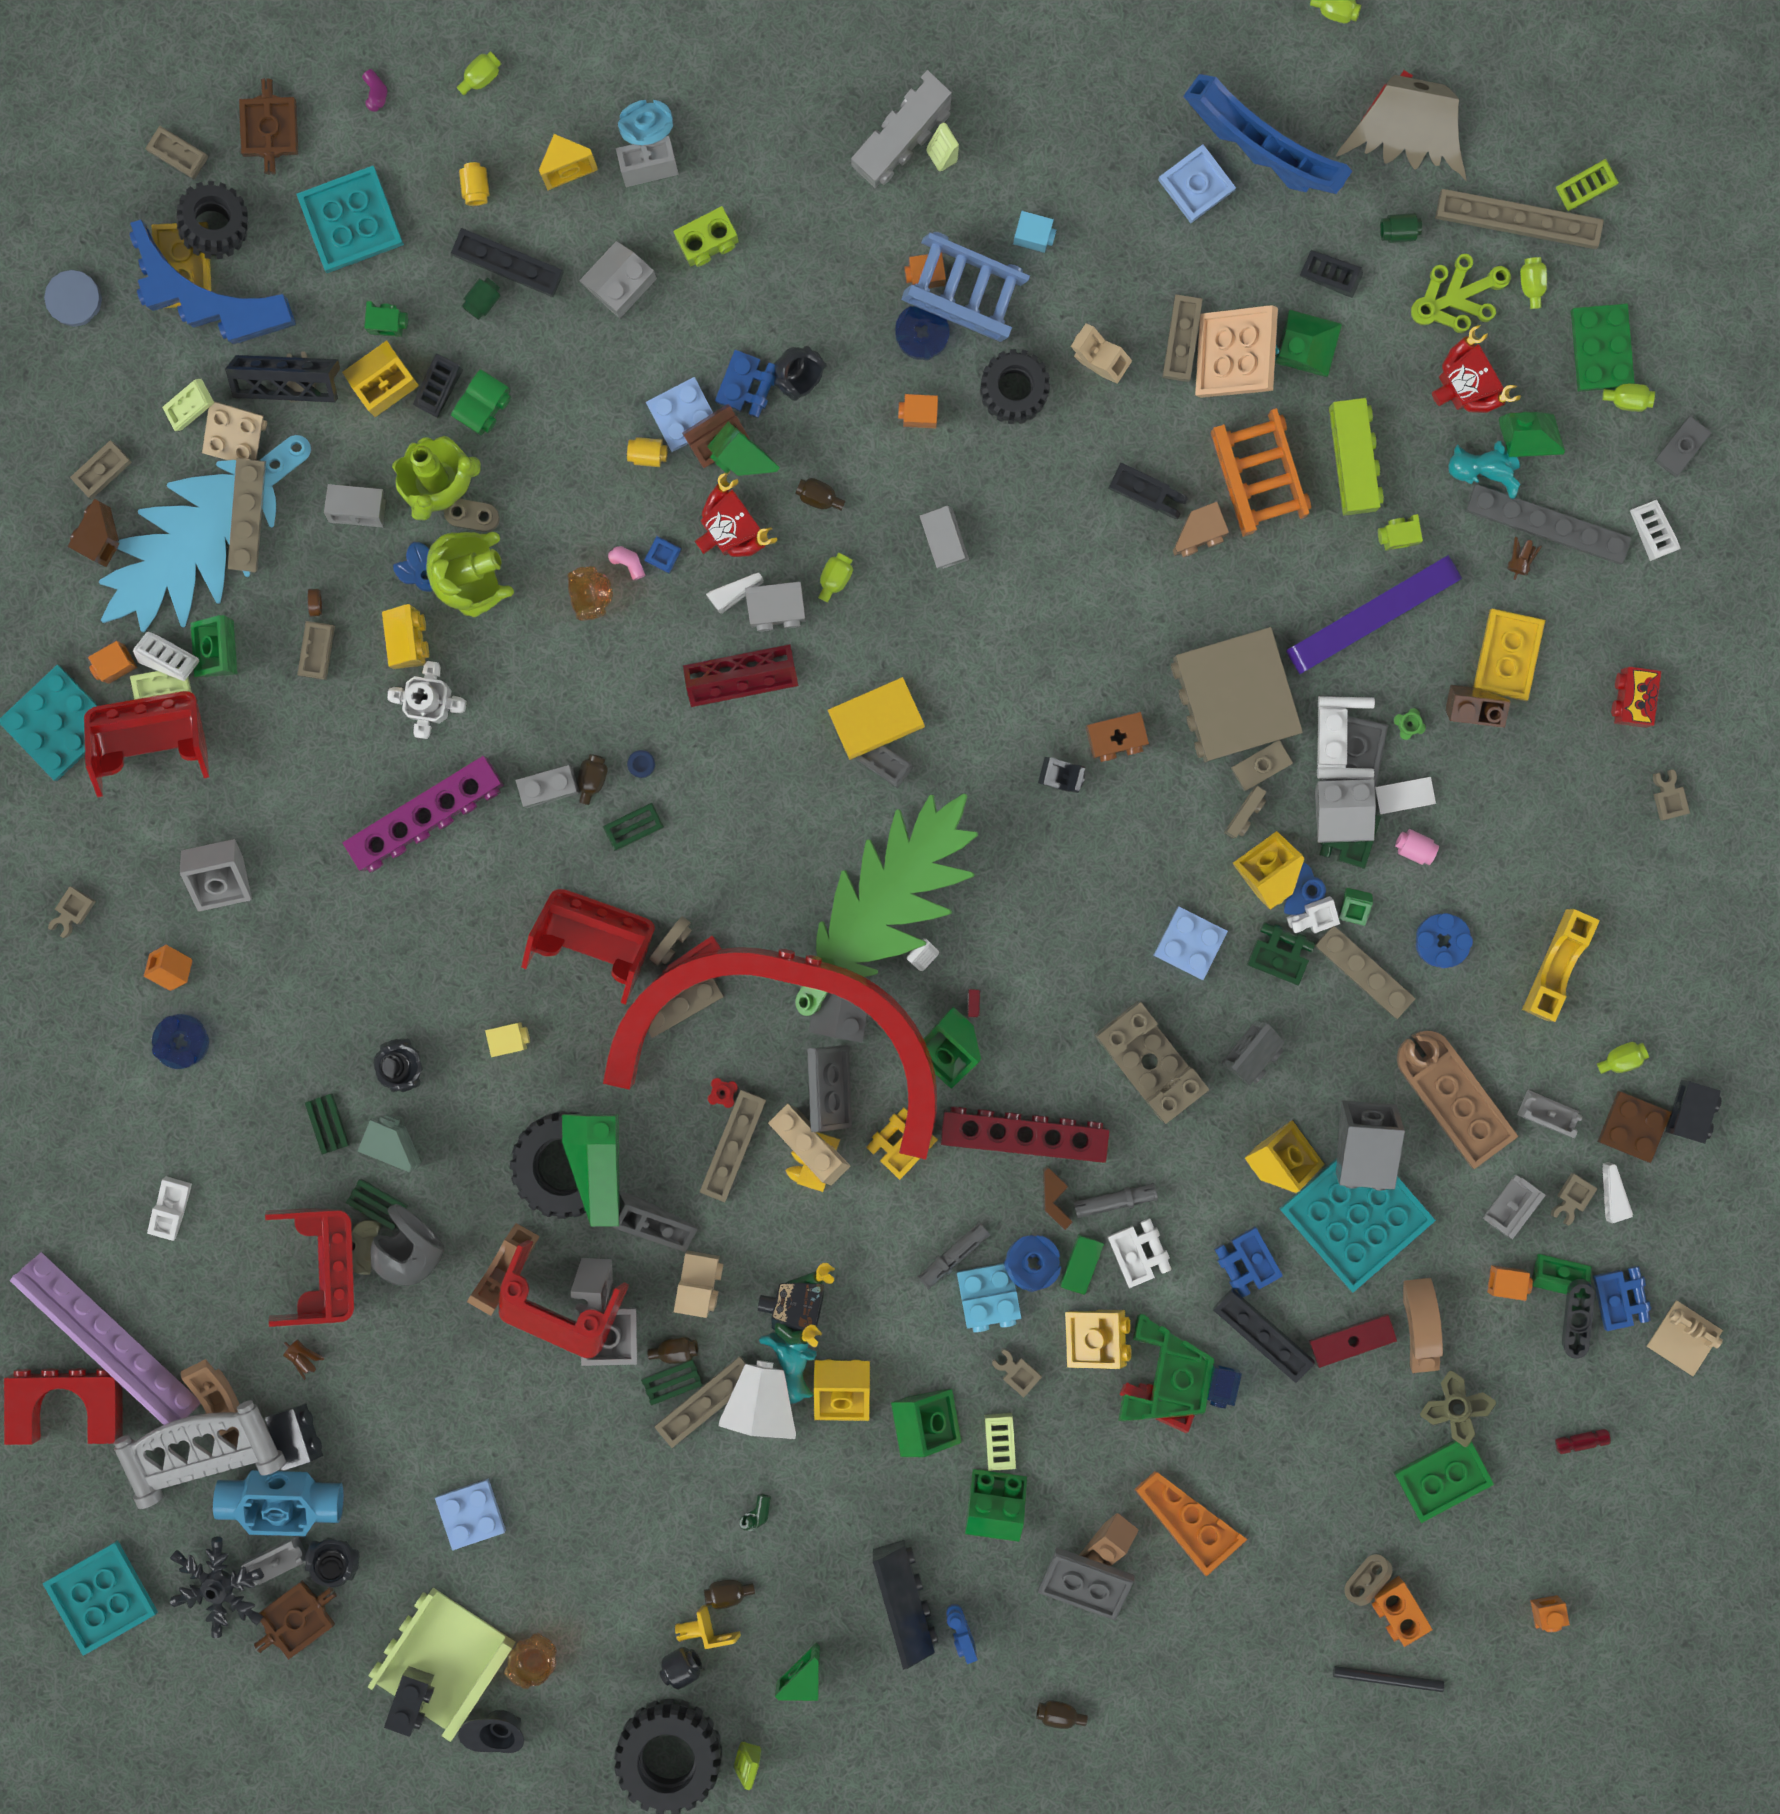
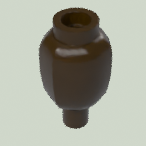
M815 478L801 479L795 492L796 495L800 496L803 503L822 510L833 507L842 511L845 500L836 497L835 491L831 486Z
M590 754L589 758L581 763L577 779L578 787L582 791L579 803L590 805L592 795L602 789L608 772V768L604 764L606 758Z
M688 1337L664 1340L658 1348L647 1350L648 1359H660L667 1364L688 1362L694 1356L699 1355L698 1342L696 1339L691 1340Z
M737 1580L713 1582L709 1589H704L706 1606L712 1605L714 1609L733 1607L738 1605L744 1596L755 1594L753 1583L742 1585Z
M1048 1700L1045 1703L1039 1702L1036 1719L1042 1720V1723L1049 1727L1068 1729L1075 1724L1086 1726L1088 1715L1077 1713L1075 1708L1067 1703Z

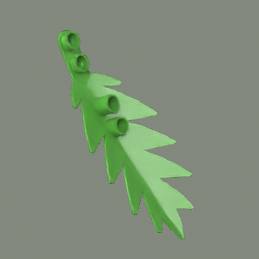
M967 794L960 795L938 812L934 795H930L919 813L910 840L900 809H897L890 828L885 867L872 841L866 840L861 865L859 897L847 871L843 870L834 896L829 934L825 922L821 921L819 923L816 951L817 957L822 958V962L846 968L863 977L877 975L878 970L858 963L902 955L926 945V941L888 925L909 924L950 915L952 913L951 909L912 893L943 888L974 877L975 874L973 872L933 863L957 852L978 836L977 832L956 830L963 815ZM802 986L796 996L797 1010L804 1016L815 1014L820 1010L828 992Z

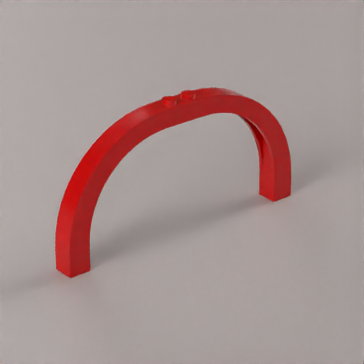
M735 947L709 951L688 958L657 977L638 996L620 1022L613 1038L603 1084L630 1090L635 1084L646 1034L656 1015L672 998L697 983L720 976L753 975L837 995L870 1015L882 1027L895 1046L904 1067L908 1087V1112L899 1153L925 1160L927 1158L937 1111V1085L932 1059L921 1033L901 1005L882 988L846 968L822 962L820 957L806 955V958L795 956L794 951L779 949L777 952L761 948Z

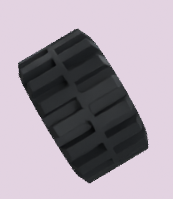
M208 181V185L205 186L202 182L196 183V189H193L191 186L186 189V195L182 194L179 199L180 204H177L178 235L181 240L184 239V245L187 249L193 247V253L197 256L200 253H204L206 259H211V255H216L217 259H223V254L225 253L228 257L233 255L234 248L239 250L242 247V241H245L247 237L248 210L247 206H244L243 198L241 196L237 197V191L233 188L227 190L226 184L221 182L219 186L214 185V181ZM215 211L224 215L229 222L221 229L210 230L202 227L196 218L204 212Z
M1010 349V353L1003 351L999 353L997 358L993 357L983 371L980 386L982 403L984 407L987 406L988 413L991 416L993 414L997 416L998 421L1002 422L1004 419L1008 421V424H1014V421H1019V424L1025 423L1026 419L1030 418L1032 420L1035 418L1047 401L1050 390L1049 373H1046L1044 363H1039L1037 361L1038 357L1034 354L1032 357L1027 355L1028 351L1022 350V353H1017L1016 349ZM1010 373L1021 374L1030 382L1031 392L1025 399L1019 401L1009 400L999 390L1000 379Z

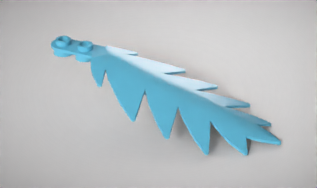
M290 436L260 459L266 461L262 509L270 527H274L276 516V497L272 486L304 462L311 453L310 443L303 436ZM299 444L302 446V449L299 452H294L291 450L292 446ZM236 460L218 461L216 463L217 467L233 475L219 474L190 477L167 483L169 489L197 507L163 506L138 510L139 515L169 534H151L119 540L118 550L143 561L118 569L99 580L100 585L117 589L101 618L102 623L122 618L136 611L140 630L143 633L146 632L156 617L166 588H168L181 627H185L192 605L196 565L217 604L221 603L226 565L225 538L230 545ZM273 461H278L280 467L272 469L270 464ZM243 571L245 577L250 576L249 571Z

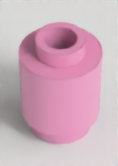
M1411 829L1406 833L1401 832L1395 844L1399 855L1421 865L1424 863L1430 865L1439 849V845L1435 844L1433 839Z

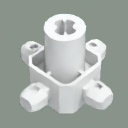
M427 661L424 664L422 674H425L424 678L415 676L406 682L405 691L404 688L399 687L389 688L387 697L392 703L402 705L403 702L402 710L407 717L418 720L417 724H414L415 737L428 739L432 729L429 726L430 722L439 724L448 717L449 709L451 713H463L466 710V700L457 696H452L451 698L452 691L448 685L441 680H437V677H440V665L437 662ZM425 694L428 695L427 700H422L421 702L422 697Z

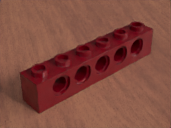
M950 1106V1111L944 1110L941 1145L1106 1163L1109 1129L1103 1128L1102 1122L1087 1121V1126L1076 1125L1075 1119L1060 1118L1059 1123L1048 1122L1049 1117L1032 1115V1120L1021 1119L1020 1113L1005 1112V1117L994 1116V1111L978 1109L977 1114L966 1113L967 1108ZM972 1120L978 1124V1130L975 1134L966 1135L962 1131V1126L966 1121ZM996 1123H1000L1005 1127V1133L1000 1138H994L990 1135V1128ZM1023 1126L1032 1129V1137L1027 1141H1021L1017 1137L1018 1130ZM1055 1129L1059 1132L1060 1138L1055 1144H1048L1045 1141V1134L1048 1130ZM1078 1132L1085 1133L1087 1136V1142L1082 1147H1076L1072 1143L1073 1136Z

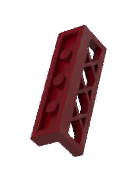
M790 644L683 665L685 684L691 707L799 686ZM787 655L788 660L772 661L775 657ZM749 662H759V664L754 667L746 666ZM729 666L732 668L729 672H719L723 667ZM705 673L702 677L691 679L690 674Z

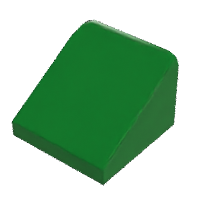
M1346 887L1339 920L1365 926L1373 905L1372 893Z

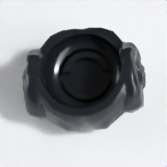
M804 346L803 348L791 347L776 361L774 368L777 378L774 384L792 401H797L800 397L809 394L820 382L827 364L823 361L820 354L809 346Z
M394 1039L380 1045V1051L376 1053L373 1064L377 1080L381 1085L390 1088L391 1092H406L419 1087L421 1084L419 1077L423 1067L420 1062L419 1051L411 1045L410 1039Z
M329 1537L320 1542L312 1541L305 1555V1571L309 1572L312 1580L319 1585L328 1587L342 1586L347 1580L351 1581L354 1579L359 1566L360 1552L357 1549H353L347 1541H337Z

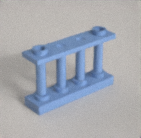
M933 232V234L929 233L926 235L921 243L931 248L919 282L906 288L901 300L999 342L1007 339L1012 327L1005 325L1003 319L1015 284L1023 285L1029 280L1030 276L1023 273V269L1016 265L1009 264L1006 266L948 241L949 238L942 233ZM942 252L956 259L944 293L937 296L930 293L928 287ZM968 263L981 270L969 304L963 307L955 303L954 295L965 264ZM990 274H994L1005 279V283L993 316L987 317L980 314L978 308Z

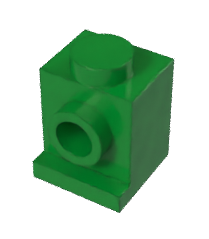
M366 301L364 329L370 335L402 337L403 329H407L408 326L407 312H401L400 309H397V306L392 304H380V307H376L372 301Z

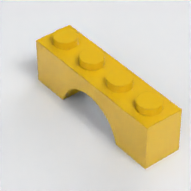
M1575 909L1565 910L1523 1006V1011L1546 1021L1556 1022L1566 999V987L1572 969L1579 956L1589 946L1600 920Z

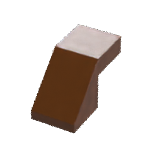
M1046 1165L1043 1169L1044 1210L1066 1230L1071 1225L1072 1220L1053 1202L1068 1186Z

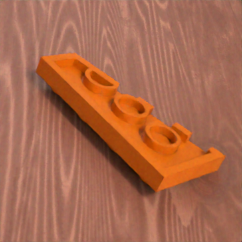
M1156 1471L1134 1489L1205 1576H1208L1247 1541L1245 1537Z

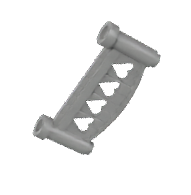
M250 1400L241 1403L237 1407V1413L220 1412L189 1416L167 1423L149 1432L137 1441L131 1439L129 1435H124L115 1440L114 1450L134 1490L135 1495L133 1499L138 1509L148 1508L158 1503L164 1497L161 1489L253 1463L256 1464L260 1475H269L281 1469L286 1464V1460L282 1451L276 1449L257 1405L253 1404V1401ZM229 1427H236L239 1430L237 1447L220 1436L219 1430L227 1431ZM207 1433L213 1435L215 1441L212 1454L197 1444L194 1437L199 1436L203 1438ZM182 1440L187 1441L190 1445L188 1461L170 1448V1444H179ZM157 1447L163 1448L165 1450L164 1466L161 1467L150 1459L145 1451H154Z

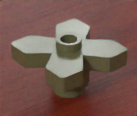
M1449 1371L1441 1382L1446 1398L1445 1401H1428L1420 1416L1432 1425L1450 1421L1452 1439L1462 1446L1468 1447L1476 1435L1470 1417L1489 1416L1496 1406V1401L1483 1392L1466 1397L1465 1380L1453 1371ZM1456 1404L1463 1405L1464 1411L1462 1414L1454 1413L1453 1407Z

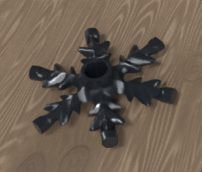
M216 1536L211 1539L212 1550L206 1549V1554L210 1559L206 1563L211 1568V1573H205L201 1563L197 1566L192 1555H188V1559H186L179 1550H176L170 1557L172 1561L183 1566L179 1568V1572L192 1574L190 1579H199L201 1581L200 1588L191 1584L189 1585L191 1589L180 1587L179 1591L181 1594L172 1596L170 1604L173 1607H177L187 1602L188 1608L191 1609L196 1601L201 1605L203 1597L206 1601L211 1602L212 1605L206 1609L211 1611L206 1617V1622H212V1638L222 1637L221 1625L228 1626L227 1620L223 1615L228 1614L222 1606L223 1602L230 1603L232 1612L236 1609L243 1621L248 1616L256 1626L264 1617L251 1609L255 1607L254 1603L242 1601L244 1596L235 1597L233 1594L234 1587L244 1591L243 1586L255 1588V1584L252 1581L260 1580L264 1577L261 1568L247 1573L246 1567L243 1566L238 1574L233 1570L232 1575L223 1571L228 1566L223 1564L228 1557V1553H222L223 1538Z

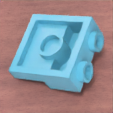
M1004 1263L957 1271L967 1329L973 1328V1332H983L989 1330L990 1324L1000 1323V1327H1010L1016 1325L1017 1319H1021L1015 1284L1005 1270Z

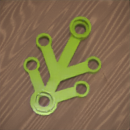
M1461 254L1455 261V271L1446 295L1435 300L1440 283L1444 282L1448 276L1447 268L1443 265H1437L1430 272L1431 280L1425 296L1413 303L1411 316L1420 325H1429L1435 321L1453 328L1457 333H1464L1471 326V320L1468 316L1459 315L1456 318L1440 310L1450 306L1477 316L1482 322H1489L1496 314L1495 307L1492 304L1479 305L1466 299L1489 288L1494 290L1504 289L1511 280V274L1507 268L1497 266L1489 272L1487 277L1460 289L1466 272L1473 265V259L1469 254ZM1460 259L1467 260L1468 267H1462L1459 263ZM1435 271H1442L1443 278H1437L1435 276ZM1496 273H1502L1504 281H1499L1496 278ZM1421 307H1428L1430 310V314H1423L1421 312ZM1482 310H1490L1491 316L1485 317ZM1457 321H1465L1466 328H1460L1457 325Z

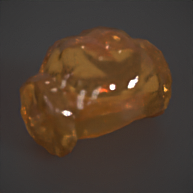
M595 566L579 567L574 571L568 572V592L576 618L580 621L605 616V608L612 602L613 590L611 589V582L608 577L603 573L597 572Z
M538 1632L528 1639L520 1640L516 1644V1648L508 1655V1666L504 1674L511 1682L521 1686L523 1689L541 1685L548 1679L556 1667L555 1655L557 1649L555 1645Z

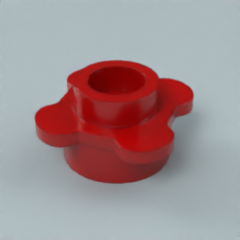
M720 1078L713 1079L711 1081L712 1091L708 1096V1102L712 1105L716 1103L723 1104L726 1108L732 1107L734 1105V1092L738 1089L737 1084L734 1081L729 1083L723 1082ZM724 1090L725 1095L722 1096L720 1094V1091Z

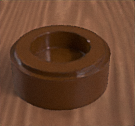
M308 589V610L310 616L322 615V597L319 589Z

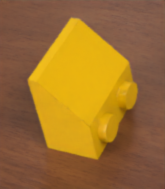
M815 1360L814 1420L869 1421L870 1361Z

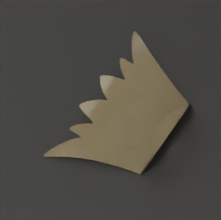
M1394 75L1390 78L1372 108L1341 146L1336 157L1349 152L1366 141L1365 154H1367L1383 142V159L1385 164L1393 161L1405 149L1411 166L1417 169L1426 153L1429 152L1435 166L1440 165L1443 156L1449 166L1466 181L1459 144V98L1443 84Z

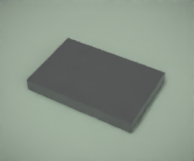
M1347 716L1346 768L1374 769L1373 779L1374 786L1376 787L1388 725ZM1320 778L1319 781L1371 780V779H1322V778Z
M848 1045L808 1048L811 1132L852 1128Z
M1056 1547L1039 1584L1038 1593L1116 1620L1134 1583L1135 1575Z

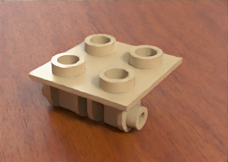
M214 401V404L208 409L202 453L225 460H236V458L257 460L261 431L266 430L267 421L263 420V415Z
M1676 1300L1647 1347L1691 1376H1694L1712 1347L1718 1348L1722 1344L1723 1340L1720 1338L1723 1330Z

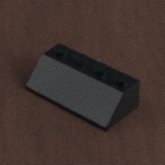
M905 1540L873 1549V1565L903 1670L935 1653L934 1644L939 1643L935 1627L929 1628L926 1617L931 1616L927 1600H921L919 1593L920 1590H923L919 1573L914 1574L911 1564L916 1563L912 1547L907 1548Z

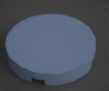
M75 270L60 272L53 277L46 287L44 296L46 308L52 317L64 325L73 327L90 322V319L99 312L102 302L100 288L94 280L85 273Z

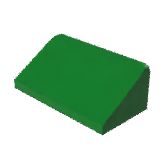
M1078 1234L1059 1286L1085 1295L1104 1243Z
M1538 1254L1532 1275V1286L1567 1295L1568 1285L1576 1279H1584L1591 1284L1592 1266ZM1580 1288V1292L1576 1293L1578 1298H1582V1294L1586 1293L1584 1288Z

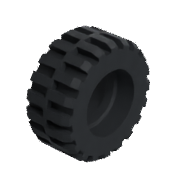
M559 1111L534 1121L520 1134L519 1140L512 1150L513 1159L510 1161V1169L513 1170V1177L511 1179L513 1186L516 1185L519 1190L517 1194L521 1199H525L529 1203L528 1207L534 1211L536 1209L541 1211L542 1215L547 1217L557 1216V1219H566L567 1217L575 1218L586 1213L578 1187L572 1190L553 1188L544 1180L539 1168V1160L544 1148L552 1141L562 1139V1115L580 1114V1112Z
M665 1699L664 1704H659L658 1701L651 1702L647 1709L641 1707L637 1710L634 1717L629 1718L621 1732L614 1757L616 1760L615 1774L620 1776L618 1784L622 1791L628 1790L627 1798L632 1803H635L637 1800L640 1801V1808L647 1812L649 1807L656 1809V1814H664L665 1810H671V1814H680L681 1808L684 1807L689 1811L696 1807L698 1800L703 1802L708 1797L709 1790L713 1789L716 1784L722 1758L719 1731L713 1729L714 1722L710 1717L705 1719L702 1716V1709L698 1706L694 1710L689 1708V1702L681 1700L680 1705L673 1704L674 1699ZM660 1735H674L683 1739L694 1752L695 1760L692 1769L684 1776L674 1779H666L655 1775L648 1769L643 1760V1749L646 1743Z

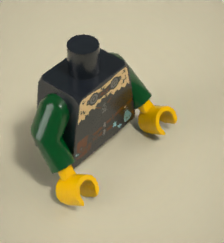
M828 1263L820 1264L815 1272L779 1284L776 1297L760 1295L758 1311L772 1314V1329L789 1345L807 1343L812 1347L818 1345L815 1336L822 1335V1332L817 1328L824 1299V1284L822 1282L824 1281L827 1284L834 1282V1277L828 1273L834 1271L835 1268Z

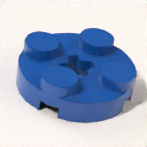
M1448 913L1436 914L1426 918L1420 924L1416 933V950L1419 956L1427 964L1439 968L1454 967L1460 964L1468 956L1473 944V939L1466 923L1459 917ZM1439 934L1450 937L1448 940L1450 945L1448 947H1438L1439 938L1437 936Z
M1038 1235L1025 1236L1011 1245L1004 1261V1267L1014 1284L1024 1290L1034 1292L1045 1289L1056 1281L1061 1270V1266L1059 1267L1060 1254L1054 1243L1046 1237ZM1028 1257L1031 1259L1034 1257L1038 1258V1270L1029 1268Z

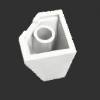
M757 1360V1365L745 1364L720 1418L719 1426L750 1436L795 1439L796 1431L784 1370L773 1368L774 1363Z

